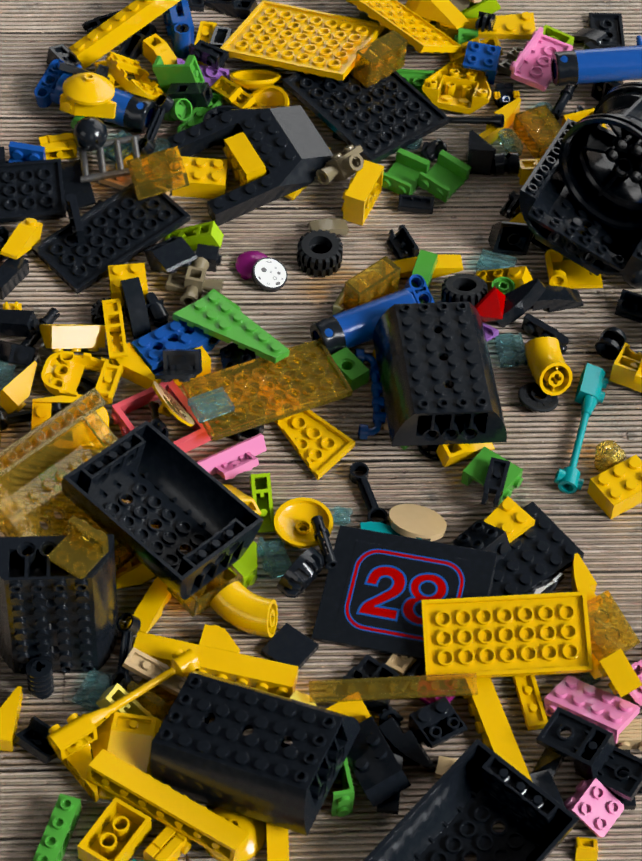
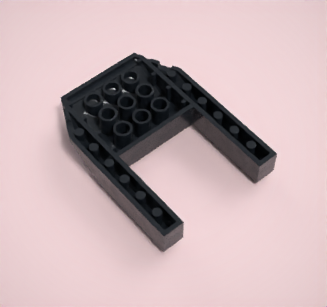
M301 105L261 106L228 110L167 137L169 151L175 159V156L190 157L224 142L226 138L244 132L264 163L266 176L207 202L208 214L217 226L310 185L315 180L317 170L325 168L326 162L332 159V152Z

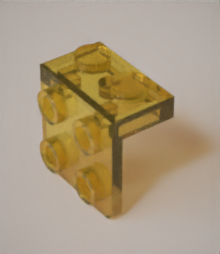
M73 515L68 520L69 534L49 554V560L75 577L83 579L109 551L108 536L102 530H97L90 526L84 519H79Z
M143 678L139 684L131 681L127 685V692H132L148 682V680ZM156 686L135 700L150 714L162 720L177 696Z

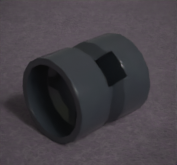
M503 152L495 154L493 175H504L505 172L507 174H519L520 161L518 152H507L506 155Z

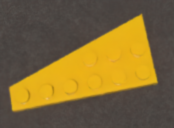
M268 381L256 391V398L317 480L355 447L356 441Z

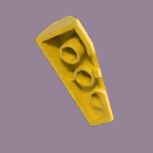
M408 0L405 5L420 17L426 18V21L430 23L437 21L440 22L441 26L455 30L470 24L469 20L450 0Z

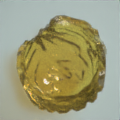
M604 440L596 446L594 466L598 472L602 473L626 459L625 451L615 441Z

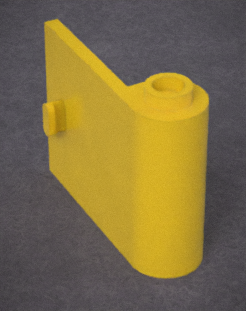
M549 249L545 253L544 257L550 286H561L570 289L603 288L601 274L597 276L571 260H563V255L553 249Z

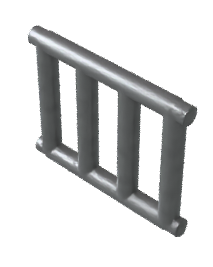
M131 135L106 140L105 144L97 150L100 173L90 175L86 151L77 146L82 169L81 183L145 172V168L141 164L138 145L140 136ZM131 143L135 167L124 169L121 144ZM114 146L117 170H106L103 147Z

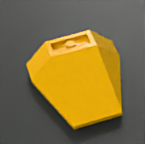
M449 62L425 79L422 90L439 109L470 115L489 103L492 92L484 71L463 68L460 62Z
M122 712L112 713L97 727L98 739L91 743L93 759L104 749L126 763L132 764L140 771L151 775V745L163 721L149 716ZM97 785L99 799L113 800L117 797Z

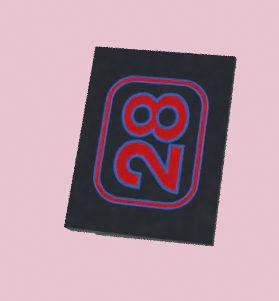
M340 525L333 551L338 566L335 569L328 570L311 638L314 641L390 655L396 654L400 657L406 656L425 661L421 600L490 596L497 565V553Z

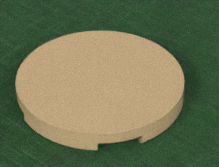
M399 504L392 507L389 511L388 520L391 523V528L404 537H417L435 541L442 538L447 528L445 519L432 509L416 504Z

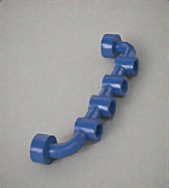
M355 349L354 355L362 363L367 361L371 365L370 378L372 381L371 393L374 427L368 428V424H359L358 438L367 440L368 436L376 435L381 430L382 424H385L386 412H381V408L384 409L383 397H380L382 388L379 382L377 360L372 355L364 353V349Z

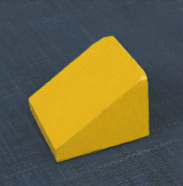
M576 837L575 861H597V839Z

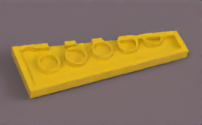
M534 12L496 16L493 31L487 32L488 30H485V32H481V28H479L478 38L486 39L496 34L498 39L531 40L533 32L536 31ZM469 18L470 24L461 28L476 29L475 23L478 18ZM436 22V28L450 38L458 35V29L444 27L440 25V22Z
M509 496L484 520V522L505 531L509 543L535 525V520Z

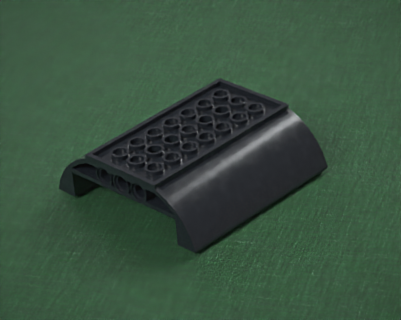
M568 118L520 190L519 202L523 218L529 229L536 236L535 239L597 276L599 274L623 276L642 270V230L624 231L597 221L577 204L564 184L559 168V149L565 134L577 123Z

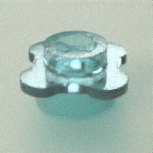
M334 507L333 522L338 525L351 523L350 516L353 514L351 508Z

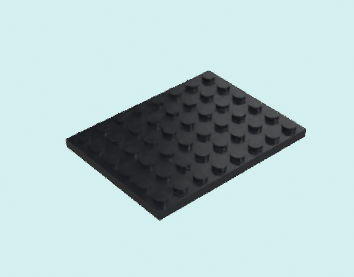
M370 48L344 80H335L298 71L283 79L282 82L284 87L348 145H361L363 152L359 154L364 160L373 163L383 160L397 152L398 149H403L449 124L450 120L447 115Z

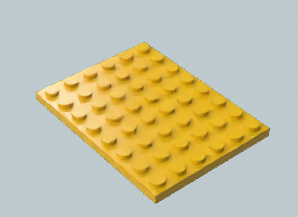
M262 0L220 49L229 52V58L252 61L258 64L300 71L305 74H314L335 80H344L383 32L384 27L380 26L377 22Z

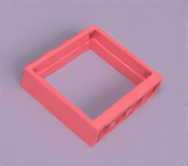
M173 379L170 382L159 383L186 410L195 423L192 426L195 432L173 443L187 453L211 441L210 427ZM153 387L112 405L111 417L114 424H118L123 436L135 429L126 414L159 399Z

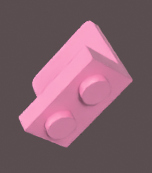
M596 778L586 781L582 780L575 789L577 791L574 795L567 798L564 802L565 808L577 816L598 838H602L623 812L624 805Z

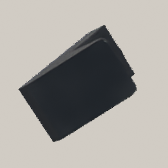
M0 340L1 361L29 366L34 360L36 348Z

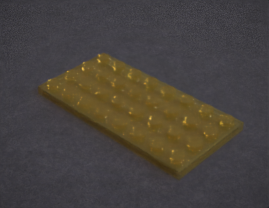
M320 338L288 348L290 350L289 356L277 363L260 357L191 379L189 382H182V389L212 442L352 396L353 390Z

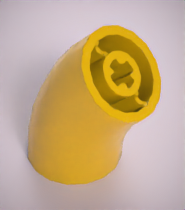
M539 337L525 343L524 350L527 363L540 389L551 396L564 393L570 387L573 377L570 367L562 356L558 339L554 337Z
M235 581L223 588L211 600L210 607L227 623L237 629L260 637L272 638L275 635L278 623V606L275 599L254 594L239 581Z

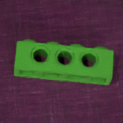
M60 793L32 861H62L82 812L81 799Z

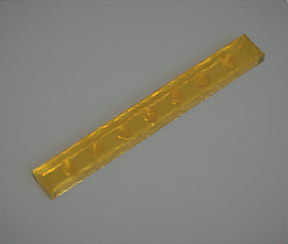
M476 673L309 681L310 703L469 696L478 694Z

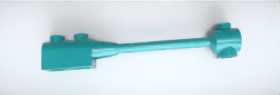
M590 363L586 364L581 373L574 399L575 402L581 404L582 416L568 467L559 468L554 478V483L558 484L559 490L567 494L575 493L577 489L581 490L584 479L580 478L581 473L576 467L588 419L596 405L603 402L605 392H602V388L606 389L609 379L605 378V371Z

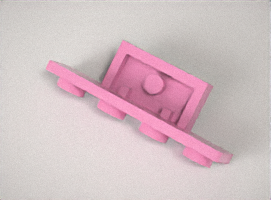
M261 433L197 463L211 475L218 474L225 480L233 479L236 475L250 471L259 465L258 458L255 456L267 450L264 436Z

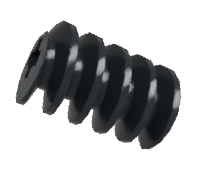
M33 658L28 661L25 668L27 688L32 695L43 700L50 697L54 692L53 668L47 659Z

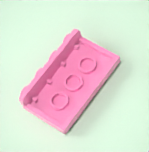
M539 27L537 31L533 32L531 40L526 42L524 50L519 52L517 60L513 61L510 66L511 79L541 91H545L552 81L551 56L553 52L573 51L572 45L544 35L543 27Z
M569 675L544 698L546 716L551 717L557 707H560L613 733L615 745L618 742L619 734L640 712V706Z

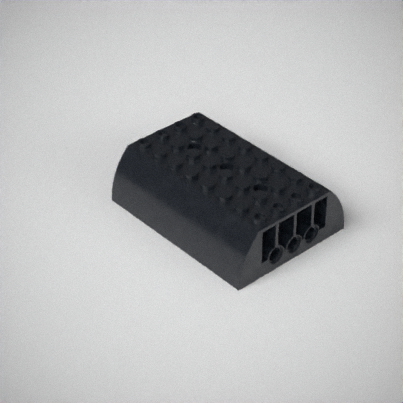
M470 302L394 304L376 324L373 342L391 446L507 442V432L484 326L478 310Z
M145 421L65 475L62 479V492L72 503L108 534H114V539L184 600H187L236 563L254 540L264 520L148 421ZM122 499L129 500L131 503H124ZM151 524L158 525L160 528H153ZM180 550H187L189 553L184 554Z
M114 534L0 537V655L4 662L14 673L26 674L25 668L28 661L37 657L50 661L53 672L98 671L110 658L118 638Z
M193 671L190 672L152 741L150 756L151 776L189 798L307 836L361 727L358 721L351 716L204 672ZM211 717H214L215 720L209 723ZM253 729L251 734L243 735L245 730ZM285 741H291V742H292V744H291L290 746H287V747H282V746H281L282 743L285 742Z
M476 739L363 861H465L464 858L467 855H474L477 858L476 861H545L577 825L579 818L480 740ZM495 824H502L505 829L503 832L498 833L493 830V826Z

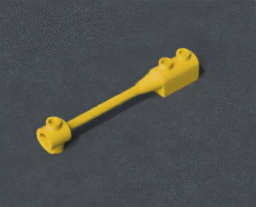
M180 648L172 655L171 668L111 705L80 716L77 713H73L67 718L66 725L62 727L59 724L53 725L49 729V735L47 736L51 747L63 761L98 739L97 727L115 711L174 675H178L181 678L186 676L188 678L190 672H201L200 661L191 649L184 652Z

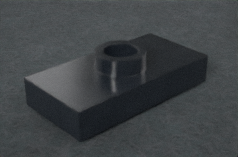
M399 194L398 211L433 214L434 197Z

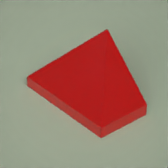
M495 286L475 306L482 322L503 319L506 296Z

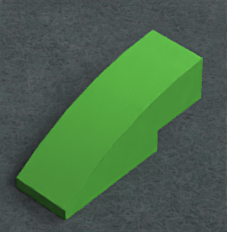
M420 249L411 276L413 274L421 275L428 289L438 262V254ZM411 282L413 287L418 288L416 283ZM419 298L420 303H423L424 300Z

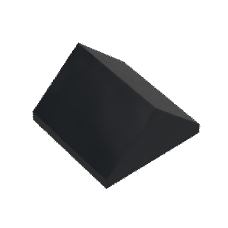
M471 130L469 131L466 164L471 167L470 174L492 175L496 149Z

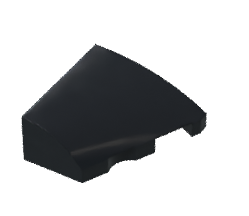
M368 654L356 667L353 666L346 675L389 685L392 688L400 681L399 673L384 662L382 664Z

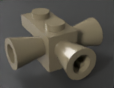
M348 145L343 148L344 151L342 153L338 152L332 155V159L326 162L325 168L319 169L316 172L319 182L323 185H328L333 179L335 182L345 180L356 173V171L361 170L364 164L363 158L359 154L363 152L361 145Z
M197 257V259L192 261V266H188L186 275L169 274L165 290L183 293L180 303L186 307L197 301L198 297L202 296L203 290L210 292L214 288L219 293H222L224 279H206V271L210 264L205 258Z

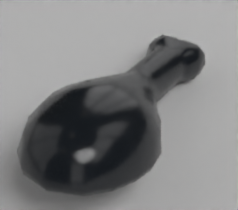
M151 401L148 404L152 417L150 423L168 438V429L159 418V403Z

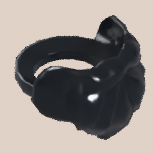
M441 139L424 142L421 157L429 161L438 159V155L442 150L447 151L446 143H443Z

